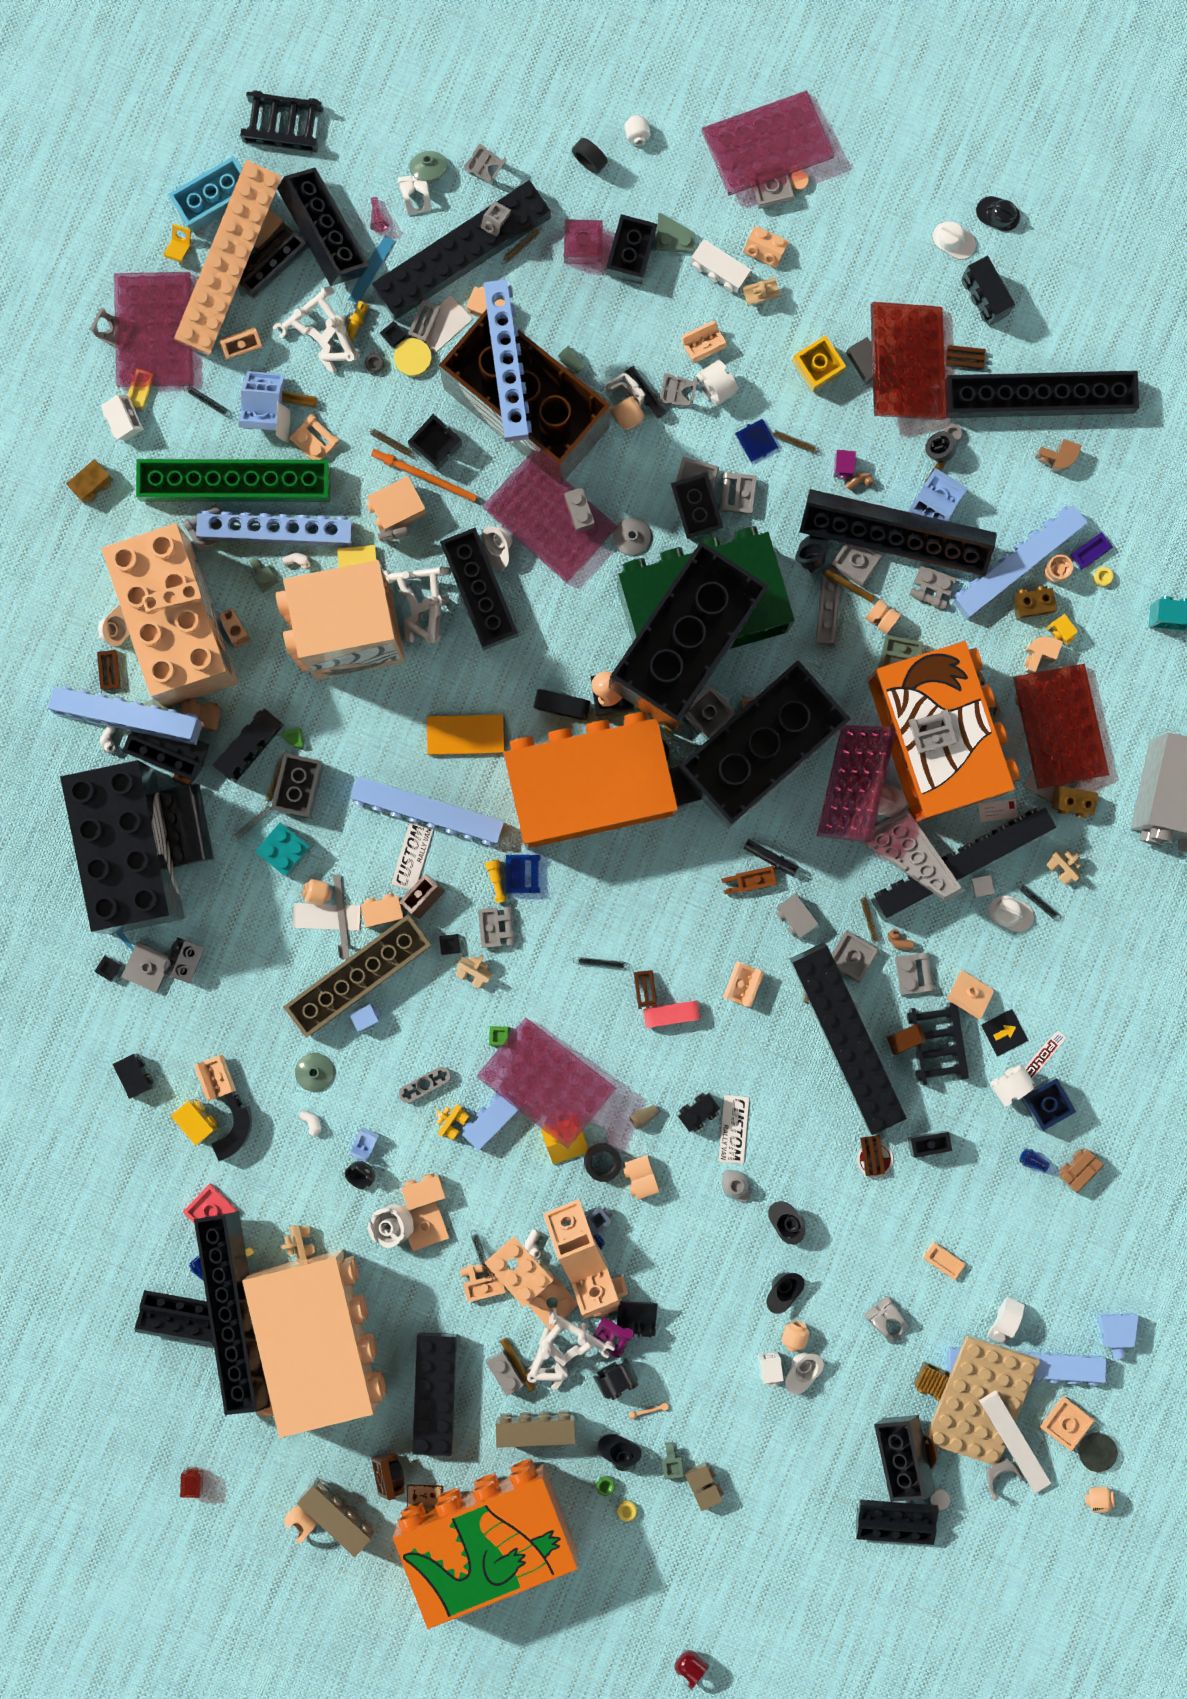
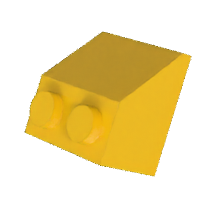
M577 1115L541 1127V1132L553 1164L586 1154L588 1146Z

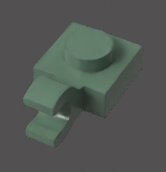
M255 557L249 560V563L256 572L252 577L262 592L279 583L268 566L262 568Z
M673 1442L665 1443L667 1458H662L664 1479L684 1477L681 1456H675Z

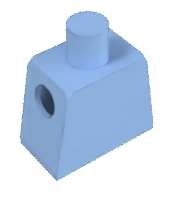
M1134 1313L1097 1314L1103 1345L1107 1348H1113V1358L1124 1359L1125 1347L1135 1346L1138 1315Z

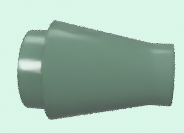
M567 346L558 355L561 359L560 362L574 370L577 374L585 367L574 348Z

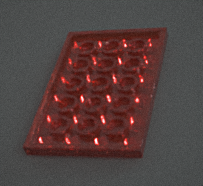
M872 302L870 309L874 416L931 420L946 419L943 307Z
M1085 663L1014 676V686L1037 789L1108 776L1109 770Z

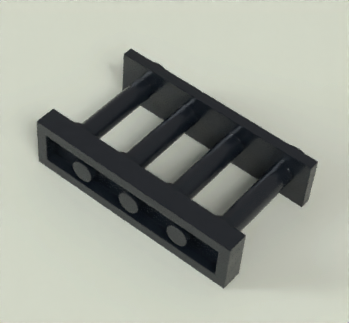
M257 90L246 93L248 102L252 103L249 127L247 129L241 128L240 136L242 142L317 152V139L312 135L316 112H323L322 102L315 98L305 100L263 94V92ZM260 104L271 105L268 130L265 131L256 129ZM279 106L290 108L287 130L284 134L275 131ZM297 109L308 110L306 130L303 136H295L294 134Z
M948 1002L947 1007L942 1010L916 1013L915 1008H909V1013L906 1015L907 1022L911 1026L918 1024L917 1021L941 1017L949 1018L950 1026L946 1029L923 1033L925 1039L949 1036V1038L952 1037L953 1045L943 1049L922 1052L921 1044L915 1047L918 1070H915L917 1082L920 1081V1085H927L926 1078L955 1074L961 1080L969 1079L958 1006ZM948 1055L955 1057L956 1064L953 1067L925 1071L923 1059Z

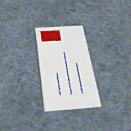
M1016 799L978 803L980 822L1018 817Z

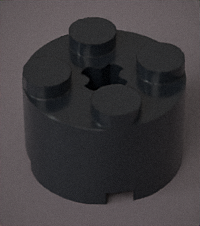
M627 1358L620 1359L622 1363L618 1365L616 1362L607 1365L597 1372L598 1376H593L604 1398L615 1400L622 1396L621 1392L624 1390H632L639 1385L637 1382L638 1378Z

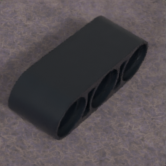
M537 689L533 708L570 718L587 720L591 701Z

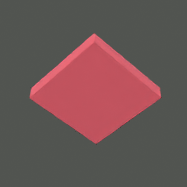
M210 1183L189 1204L183 1213L194 1223V1219L237 1212L238 1210Z

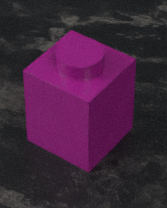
M836 451L833 476L838 477L840 480H849V478L853 477L856 451Z

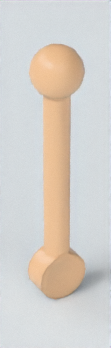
M663 1402L661 1406L639 1412L631 1411L629 1417L635 1419L636 1416L662 1409L666 1411L668 1404Z

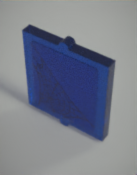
M763 419L751 425L747 424L746 428L735 433L750 462L762 456L766 457L768 453L778 448Z

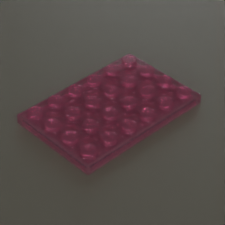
M807 90L702 128V134L728 196L834 158V152Z
M190 272L114 273L117 387H143L146 385L194 386L193 349L173 341L191 297Z
M526 458L483 504L482 508L567 584L618 526L587 499L595 526L592 529L576 534L564 499V493L575 490V488L566 480L560 485Z
M845 725L840 730L817 831L818 837L871 843L895 739V728Z
M526 1017L477 1074L479 1080L567 1149L616 1090L615 1086Z

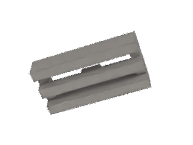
M422 300L408 336L426 343L440 307ZM425 306H427L428 309L416 334L414 331ZM432 309H434L424 336H421Z

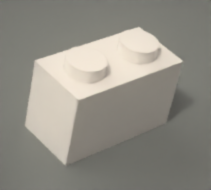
M116 395L101 405L103 415L108 421L111 433L116 440H128L144 430L129 396Z
M778 1352L758 1354L760 1374L764 1384L767 1383L768 1386L779 1385L780 1381H784L781 1358Z

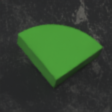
M301 728L282 731L283 737L290 745L304 748Z

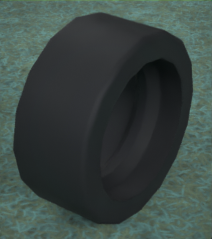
M581 138L572 148L574 157L592 173L598 174L608 163L605 154L586 138Z
M598 1143L587 1150L584 1157V1166L587 1173L594 1180L607 1182L619 1174L622 1160L618 1151L612 1145ZM600 1151L610 1153L614 1159V1165L607 1173H598L592 1167V1158Z

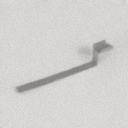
M340 874L333 875L341 937L338 952L339 958L343 960L348 959L350 956Z

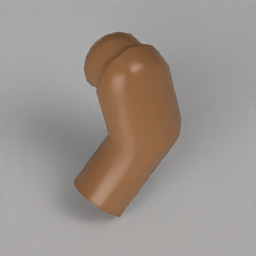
M857 473L845 486L850 491L858 484H865L867 487L873 485L874 479L869 473Z
M897 929L889 932L888 939L894 948L913 950L914 941L903 940Z

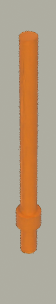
M373 449L371 456L384 461V464L390 467L393 465L472 502H475L478 495L402 462L392 454H385L376 449Z

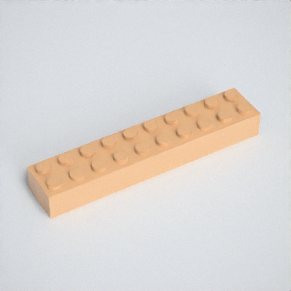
M245 161L173 341L205 355H210L281 180V175L251 161Z

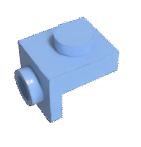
M362 1127L349 1154L357 1160L367 1162L379 1135Z

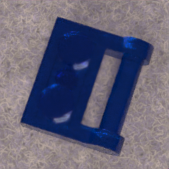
M506 855V893H541V887H539L540 855ZM525 861H531V887H525Z

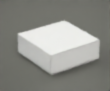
M991 875L971 879L975 898L995 894Z

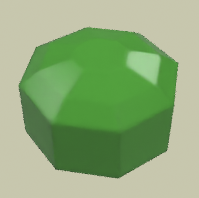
M607 1475L599 1477L596 1483L598 1493L603 1496L611 1495L615 1489L614 1480Z

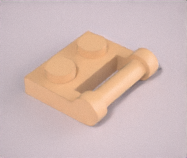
M311 414L289 439L311 460H323L340 442V439L328 432L316 420L317 418ZM310 426L329 442L326 446L308 431Z

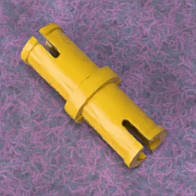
M362 301L358 302L353 315L349 317V323L346 327V331L352 341L359 327L363 325V319L370 308L366 303L363 305Z

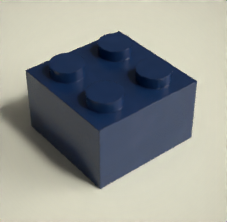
M1054 1077L1034 1087L1032 1091L1021 1098L1036 1127L1041 1131L1076 1113L1059 1080Z

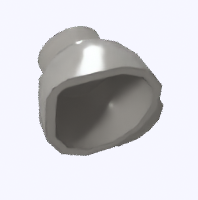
M726 1170L723 1173L722 1189L724 1194L730 1198H735L739 1202L748 1200L751 1192L747 1176L735 1170Z

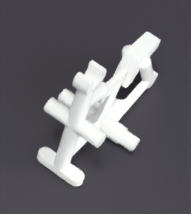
M329 286L321 289V292L302 308L296 309L294 315L284 323L275 324L273 329L275 330L279 327L283 329V332L279 335L280 338L288 334V329L291 326H294L303 335L309 334L322 346V350L318 354L320 360L329 372L334 373L337 370L333 361L347 360L351 362L359 359L360 355L355 350L344 324L347 323L348 319L345 316L336 315L325 300L326 297L335 293V290ZM318 304L329 317L325 322L327 327L322 334L312 326L305 327L298 321L303 316L311 314V310ZM335 332L345 352L332 353L333 345L330 339Z
M437 567L399 573L384 571L389 584L397 580L402 595L407 597L410 604L412 616L404 619L406 640L413 642L415 633L424 638L427 643H438L441 639L439 635L441 606L447 605L449 599L439 595L437 576L450 575V567ZM430 577L432 596L424 598L423 602L418 603L414 591L408 590L405 579ZM430 609L428 629L418 623L422 620V612Z
M554 1307L549 1313V1324L551 1326L555 1323L557 1324L551 1331L549 1328L544 1329L542 1338L539 1341L540 1348L532 1365L528 1368L527 1380L530 1383H534L536 1380L554 1381L551 1389L557 1390L568 1376V1369L565 1367V1364L578 1354L584 1355L594 1346L601 1350L603 1357L608 1358L609 1352L605 1349L609 1348L614 1351L615 1345L610 1341L604 1343L587 1333L585 1323H580L579 1327L557 1315V1309ZM563 1328L577 1335L578 1344L580 1345H575L564 1354L553 1344L554 1339ZM549 1354L556 1360L554 1368H541L544 1359L549 1358Z

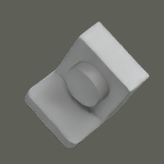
M494 201L483 216L481 228L497 236L501 226L509 217L511 210Z

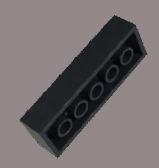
M316 167L284 176L277 190L329 285L333 286L361 277L369 267V264Z
M476 528L440 541L483 651L519 637Z
M418 1332L412 1455L452 1456L457 1334Z

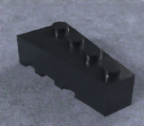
M265 708L262 711L259 710L254 715V720L250 725H246L238 738L232 741L225 752L212 765L234 783L240 779L284 726L281 721Z

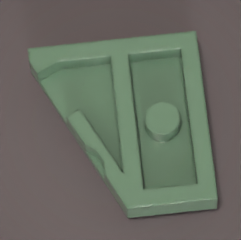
M658 213L656 251L693 253L695 232L664 214Z
M885 634L878 668L921 655L923 642Z

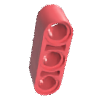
M698 1000L643 1009L646 1028L701 1019Z

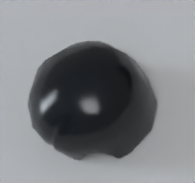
M354 1161L344 1172L347 1181L361 1190L367 1186L370 1187L376 1177L373 1168L363 1161Z

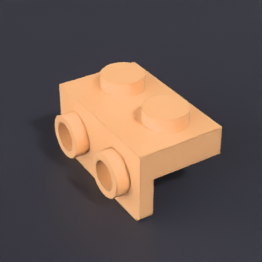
M755 226L746 242L743 253L777 268L789 241Z
M715 320L681 336L683 347L693 363L727 348V343L719 332Z
M736 962L723 998L751 1008L756 1000L757 990L763 981L764 972Z
M223 1054L195 1064L196 1074L200 1079L203 1093L208 1101L236 1091Z

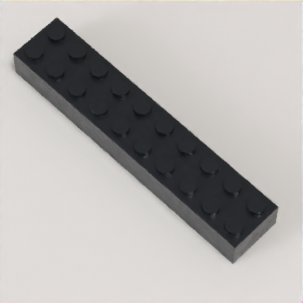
M530 180L496 201L511 210L509 217L501 226L497 236L481 228L483 216L489 209L487 207L372 283L373 290L394 321L421 304L422 300L432 297L551 218V210Z
M1138 371L948 375L944 381L946 418L1134 414L1139 409Z
M809 489L799 533L986 576L997 536L996 532Z
M1039 806L1024 813L1026 817L1023 818L1022 815L1008 822L1009 826L1006 827L1004 824L992 830L991 836L987 833L975 839L976 844H966L957 849L959 853L955 854L952 852L941 857V859L958 881L1057 828L1046 807L1042 809ZM908 875V880H898L890 885L891 889L888 891L884 888L874 893L875 898L871 899L881 920L930 896L933 892Z
M823 942L789 958L870 1134L874 1135L906 1120L905 1113L828 946Z
M239 1211L194 1219L224 1414L249 1413L270 1407L268 1389L242 1282L249 1275Z

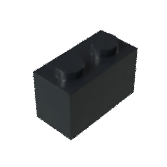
M137 1053L132 1054L113 1064L129 1099L153 1089V1078L150 1073H146L144 1069L146 1064L141 1055L138 1056Z
M948 1131L907 1137L910 1154L914 1158L952 1151Z

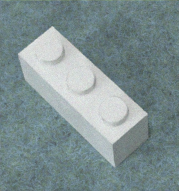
M703 239L691 257L690 263L695 270L708 274L709 279L714 282H720L729 292L734 291L738 294L750 276L751 269Z

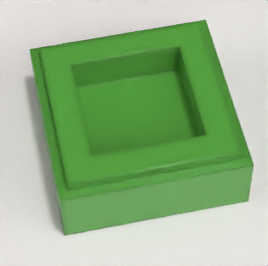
M490 1026L489 1046H508L509 1027Z

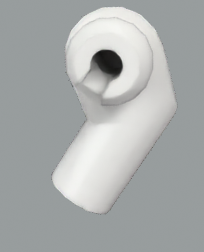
M299 552L282 557L285 567L297 563L301 565L302 569H307L311 565L309 557Z
M110 726L106 727L100 737L102 749L106 753H113L115 751L112 736L116 729Z
M302 1110L299 1119L308 1122L309 1134L311 1136H318L322 1128L318 1116Z
M532 1229L525 1242V1248L534 1259H538L541 1256V1251L536 1242L541 1233Z

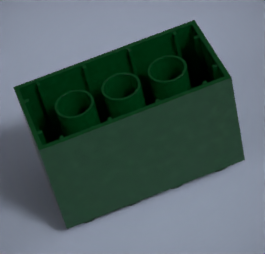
M756 526L736 531L734 533L735 539L729 543L721 544L719 537H712L702 541L769 586L761 603L730 649L786 634L795 621L769 531L759 534ZM682 547L660 553L661 560L658 563L646 565L645 558H638L622 565L624 570L618 574L617 590L632 642L692 555V553L684 555Z

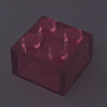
M565 219L564 264L602 265L603 220Z

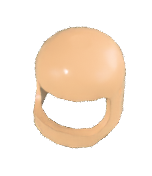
M634 396L625 399L610 409L619 426L625 430L638 426L644 418V413Z
M609 671L598 673L593 678L591 684L592 690L597 695L598 701L602 706H612L622 699L620 695L608 688L610 675L612 674Z
M299 1505L293 1507L284 1519L287 1529L294 1525L299 1531V1535L295 1539L298 1544H301L318 1524Z

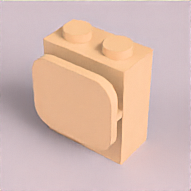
M408 476L367 496L368 503L366 505L371 514L375 513L377 517L375 520L379 530L383 529L384 532L406 527L412 524L414 520L426 515V509Z

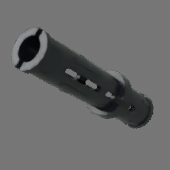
M635 366L627 369L625 373L634 379L639 385L638 387L645 393L644 404L650 407L657 419L664 416L667 411L659 402L657 394L651 391L635 369Z
M748 839L743 850L775 866L774 869H780L792 877L799 868V866L784 859V856H778Z

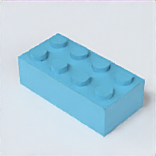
M234 156L168 194L186 226L191 229V233L225 213L242 171Z

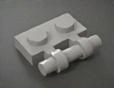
M920 565L913 583L919 585L920 588L919 590L912 588L909 595L916 597V600H924L932 603L934 607L939 606L945 609L947 601L942 600L941 596H950L957 578ZM929 589L936 592V594L932 596L925 593V590Z
M511 906L503 907L504 915H498V908L478 909L482 948L501 946L500 938H506L507 945H514V937L516 935L515 931H513L512 920H514V914H511ZM499 921H505V932H500Z

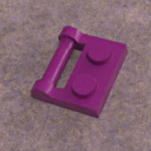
M603 1317L593 1336L604 1343L607 1341L612 1342L615 1335L619 1337L620 1340L615 1345L614 1351L609 1348L605 1350L610 1355L620 1358L624 1353V1347L634 1335L633 1331L629 1328L623 1329L612 1320Z

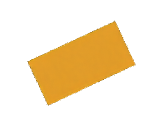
M503 714L427 716L428 755L504 753Z

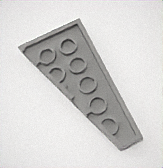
M907 809L857 835V839L944 901H948L963 893L962 887Z

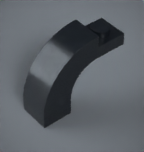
M235 1092L224 1095L233 1114L234 1123L232 1130L225 1138L211 1144L218 1161L237 1153L245 1145L252 1128L250 1107L242 1109L240 1106L243 1105L239 1094L236 1095Z

